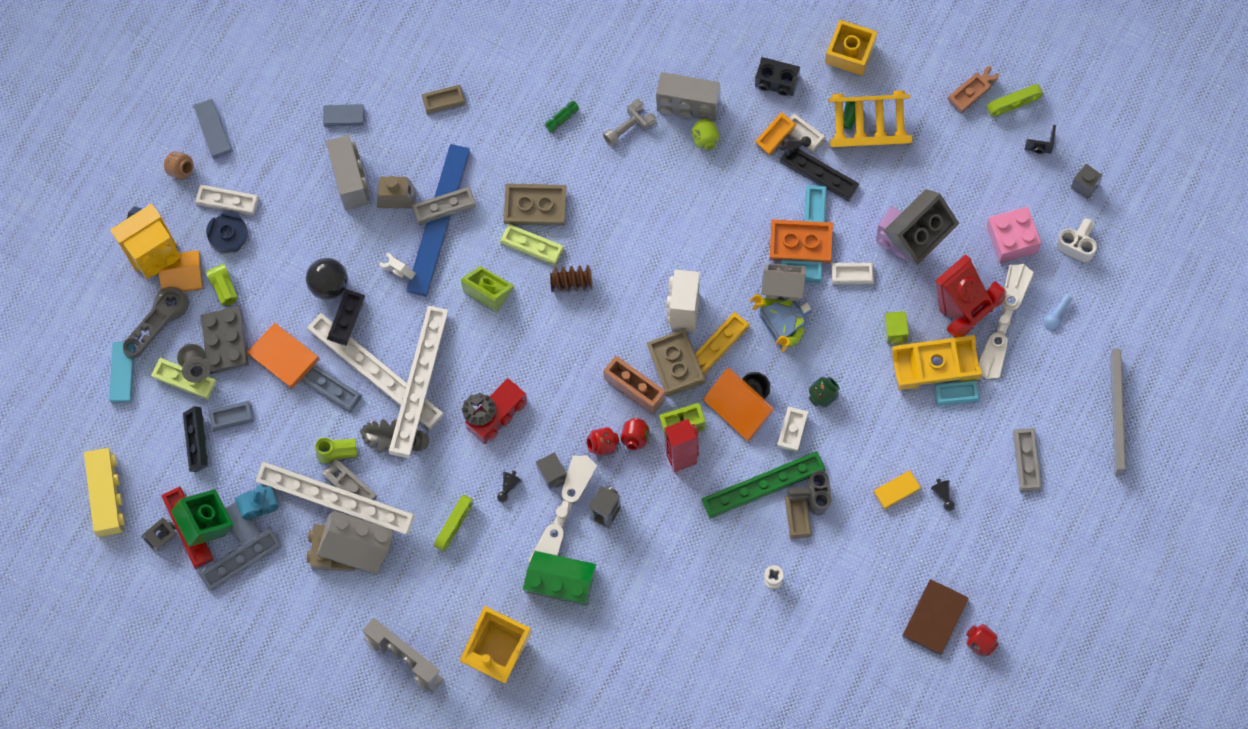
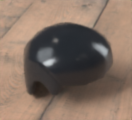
M750 372L742 378L764 400L770 394V381L766 375L760 372Z

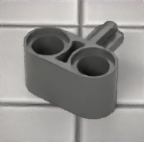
M815 471L807 481L806 487L788 488V498L790 500L807 499L809 510L813 514L821 515L825 513L831 504L828 475L824 471ZM813 480H820L822 486H817ZM815 500L823 501L824 506L817 505Z

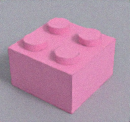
M1028 207L988 218L987 230L999 263L1039 253L1041 241Z

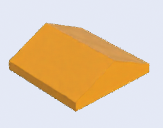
M199 250L179 253L180 259L159 272L161 290L166 287H177L183 290V292L203 289Z

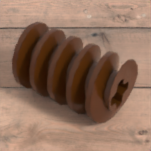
M578 265L577 271L574 270L573 266H570L568 272L565 266H562L560 272H558L557 267H554L552 273H550L551 293L554 292L556 286L559 292H562L564 286L567 292H570L572 286L575 291H578L580 285L584 291L587 290L588 285L593 290L590 266L586 265L585 271H583L581 265Z

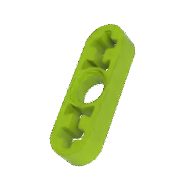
M1034 84L990 102L987 105V110L991 117H996L1037 101L1044 95V92L1039 84Z
M465 494L461 496L434 543L435 548L443 552L446 551L470 511L474 499Z

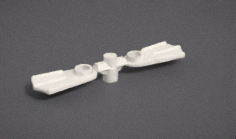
M1024 264L1009 265L1004 287L1006 289V297L1002 303L1004 310L999 319L997 332L989 337L978 362L982 370V376L985 379L1001 377L1008 339L1004 334H1006L1007 329L1010 327L1013 310L1019 308L1034 275V272ZM1014 298L1015 303L1009 304L1007 300ZM1000 338L1002 343L997 345L994 343V340Z
M573 455L562 489V497L564 498L562 505L556 509L557 516L554 524L547 526L534 551L558 556L564 536L561 526H563L565 519L568 518L572 502H576L580 498L597 468V464L587 455ZM570 490L576 492L573 497L568 496ZM553 530L558 531L557 537H551L550 534ZM533 553L531 554V556H530V558H529V560H528L529 563H530V561H531V558H532V556H533Z

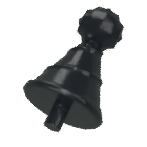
M805 136L801 140H794L783 137L782 146L779 149L784 150L786 156L789 157L800 146H810L811 138Z
M512 471V474L503 472V492L501 491L497 495L499 502H506L508 499L507 493L522 481L515 476L516 471Z
M939 478L936 480L937 484L933 485L931 490L944 501V509L952 511L955 503L949 497L950 480L941 482Z

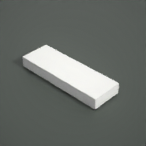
M200 184L195 204L197 206L254 216L259 196Z

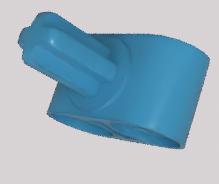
M257 485L256 490L242 493L235 498L241 517L244 520L272 513L280 507L271 486L262 487V485Z

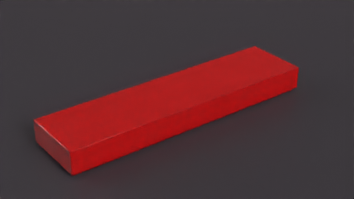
M181 486L162 494L163 501L193 567L197 569L214 561L206 542L192 547L188 546L171 513L177 502L185 498Z

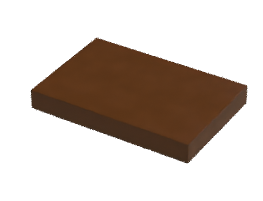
M930 579L902 637L942 655L969 597Z

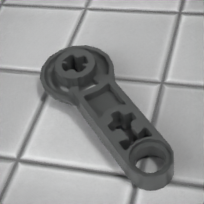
M166 287L157 293L151 312L123 343V353L126 357L134 359L140 356L168 322L180 318L186 313L189 300L183 290L177 287ZM173 300H175V306H168L167 301L172 302ZM143 330L144 332H146L147 330H149V336L144 335L140 343L139 339L142 336L141 331ZM129 344H135L138 346V350L130 353L126 350V347Z

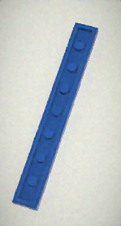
M450 144L434 198L459 190L470 148ZM451 215L426 223L412 270L416 274L412 280H409L407 286L408 293L427 297Z

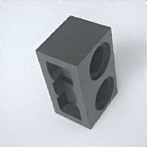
M601 486L589 506L591 520L608 529L611 527L621 509L618 491L611 487L605 488Z

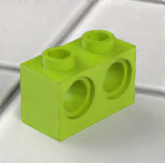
M700 403L660 414L659 422L664 438V428L689 419L691 425L695 424L698 432L706 430V421Z

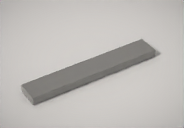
M1113 349L1110 355L1114 475H1122L1126 469L1121 350Z

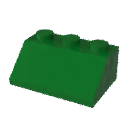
M534 551L527 569L523 590L525 593L587 606L597 564Z

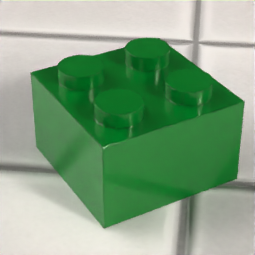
M216 489L182 498L171 510L189 547L225 537L234 525Z

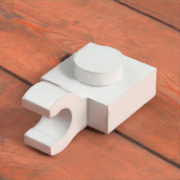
M389 253L386 254L389 261L386 264L379 263L386 271L393 269L392 272L400 278L405 276L412 280L416 274Z

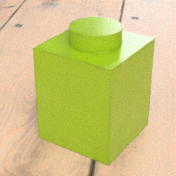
M906 311L885 313L886 342L893 345L907 342L909 333Z

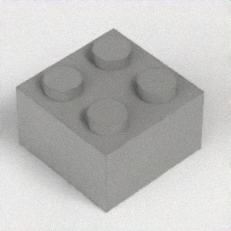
M765 263L761 295H766L768 299H778V296L786 297V300L798 301L799 298H803L806 267Z

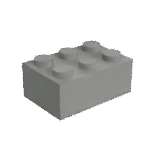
M661 72L656 91L657 111L666 115L672 113L684 118L695 117L701 120L709 119V121H716L720 104V82Z
M350 135L327 140L329 156L345 211L369 205L367 197H370V192L356 141L351 142Z

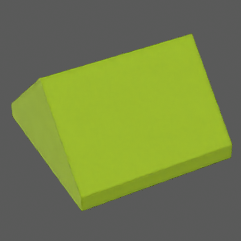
M479 266L461 279L464 293L498 312L514 288L513 284L482 266Z

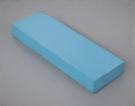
M124 342L112 343L109 401L111 403L131 402L134 359L124 355ZM129 344L126 350L134 353V344Z

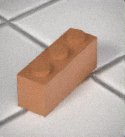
M617 356L603 370L604 380L653 415L666 400V391Z

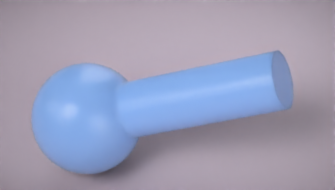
M1065 294L1053 313L1047 314L1044 317L1043 324L1047 329L1054 330L1058 328L1060 316L1073 299L1068 294Z

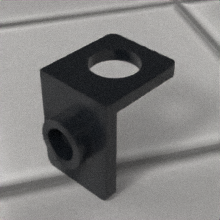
M1056 125L1052 127L1050 142L1027 139L1024 150L1033 151L1036 154H1051L1054 146Z

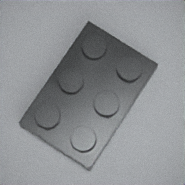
M235 306L202 314L201 322L205 358L210 364L209 374L248 366L242 308Z

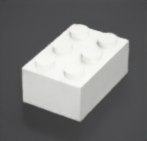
M675 269L674 277L670 276L666 308L667 323H670L672 331H679L685 328L686 332H696L700 299V272Z

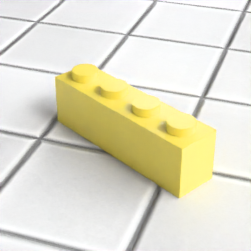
M109 448L84 452L93 531L97 537L123 533L122 526L125 525V517L123 513H120V506L123 505L121 493H118L117 486H120V478L118 473L115 474V466H118L116 454H113Z

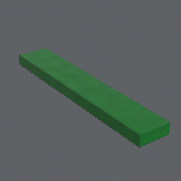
M818 451L703 497L701 501L709 519L809 479L815 471L826 472V469Z

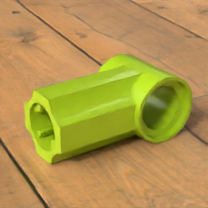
M223 263L205 271L212 287L216 290L222 306L234 304L238 297L230 281L232 279L225 264Z
M323 437L318 439L315 443L317 460L327 464L332 462L333 459L357 458L356 438L331 440ZM323 449L329 450L327 452H321V450Z

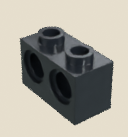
M761 57L755 77V87L763 91H775L782 96H794L800 77V66ZM770 74L771 77L766 78L763 75ZM789 79L791 82L785 83L782 80Z

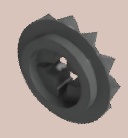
M480 392L470 395L467 400H464L462 407L465 420L476 426L489 423L496 412L494 401L488 394L484 395ZM483 403L482 408L485 412L478 411L475 414L473 406H479Z

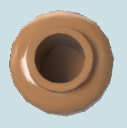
M174 151L169 153L164 160L166 174L177 179L188 178L194 168L192 158L185 153Z

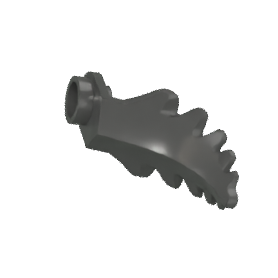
M385 419L381 420L380 426L376 421H372V425L367 422V426L363 425L360 433L362 439H365V444L370 442V448L377 445V452L379 453L388 448L389 454L397 419L392 420L391 425ZM417 430L412 450L420 452L427 449L429 437L423 431Z

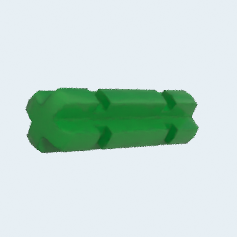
M575 101L569 102L567 104L568 107H563L553 116V119H549L545 123V127L549 132H554L557 126H561L571 117V114H575L579 110V106Z

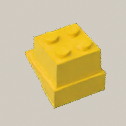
M153 204L148 205L110 229L134 270H140L146 279L157 275L161 270L174 264L181 258L176 249L177 244Z
M484 606L459 661L506 684L532 634L531 628Z

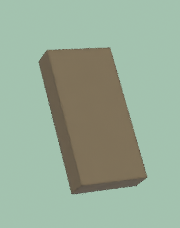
M460 84L422 94L427 115L466 105Z
M786 496L785 505L790 539L811 537L807 499L790 500Z

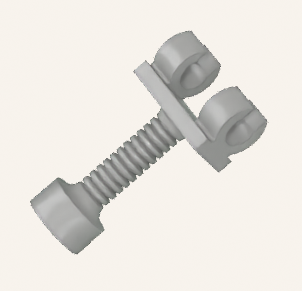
M639 99L627 106V113L632 118L614 131L608 129L603 133V138L611 147L619 142L618 137L636 123L644 131L656 123V117L652 113L646 115L644 119L638 114L643 109V103Z

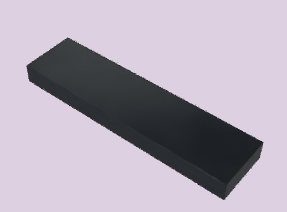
M800 149L795 150L789 157L784 152L779 162L820 186H826L827 190L848 202L859 187L858 182Z

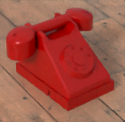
M966 254L935 280L939 311L944 316L948 315L955 319L947 327V332L954 338L966 336L988 313H992L995 307H999L1006 297V289L997 281L993 282L986 291L972 263V259Z

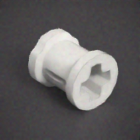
M771 565L765 570V585L772 589H777L782 585L783 571L779 566ZM770 575H778L777 580H775L774 578L770 579Z

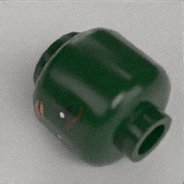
M820 377L809 387V400L814 406L828 407L839 397L838 390H840V387L833 378Z

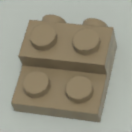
M314 524L313 530H309L308 541L312 543V548L307 551V563H310L312 570L355 571L353 567L316 556L325 525Z

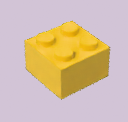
M839 19L826 52L825 64L863 76L876 44L877 31Z

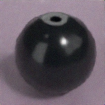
M332 258L318 259L310 265L306 272L305 279L308 290L315 297L323 300L335 299L344 292L348 285L346 268L338 260Z

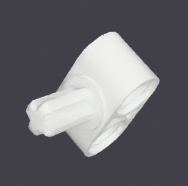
M1085 218L1078 231L1073 229L1063 230L1057 242L1059 251L1082 262L1091 261L1097 248L1096 242L1088 237L1094 227V222L1089 218ZM1063 239H1070L1072 243H1065ZM1081 248H1089L1091 252H1084Z

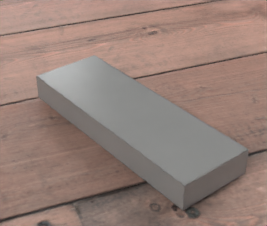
M470 186L412 205L418 225L476 207Z
M1035 428L1014 429L1013 437L1019 491H1041Z

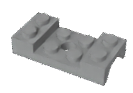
M374 617L362 630L365 635L364 640L373 651L377 652L379 650L384 654L389 648L388 651L398 659L401 656L406 662L405 665L412 670L415 676L413 679L416 681V684L425 692L428 689L433 693L444 680L438 675L440 670Z

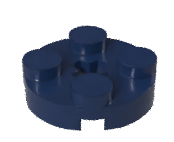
M224 212L209 221L206 235L210 245L215 250L230 253L238 252L241 249V246L247 240L248 230L245 222L239 215L232 212ZM230 228L231 235L224 236L222 232Z

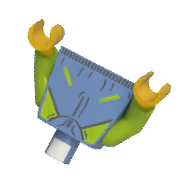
M759 294L754 295L749 300V302L756 303L752 307L753 310L761 308L759 317L776 342L775 345L779 349L781 348V352H785L787 348L799 344L805 333L806 322L803 317L812 313L807 302L796 307L793 301L785 300L784 298H763Z

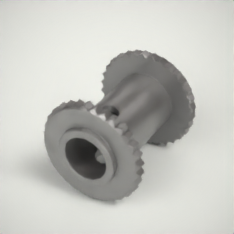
M186 344L177 353V362L182 366V375L187 381L192 383L205 380L210 373V364L204 359L205 351L198 344Z

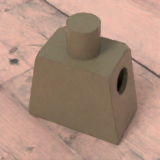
M379 177L377 208H412V205L416 202V188L408 177Z

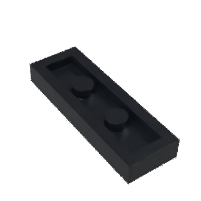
M345 289L327 340L347 346L365 295Z
M194 406L183 413L189 472H198L208 466L202 407Z

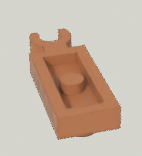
M991 66L985 68L982 76L978 72L948 96V101L960 113H963L991 89L989 83H994L998 80V73L994 76L988 75L991 72Z

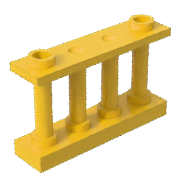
M893 91V95L844 97V94H832V98H828V103H835L836 135H834V139H829L830 147L911 144L912 135H907V131H905L903 100L910 99V94H905V91ZM883 100H895L897 126L895 136H887V132L884 130ZM863 101H875V137H867L866 133H864ZM843 102H855L856 134H854V138H846V134H844Z

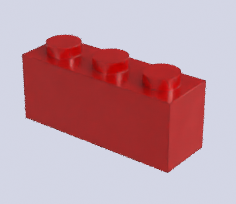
M509 378L489 396L494 401L496 407L495 415L489 423L476 426L465 421L466 428L484 444L488 440L492 441L497 436L498 430L502 426H507L516 411H521L527 404L526 393ZM482 405L475 411V414L478 411L485 412Z

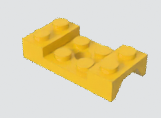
M975 335L892 346L891 353L898 391L919 388V385L946 381L981 380L982 370L978 363ZM939 357L943 363L940 366H935L931 363V359Z

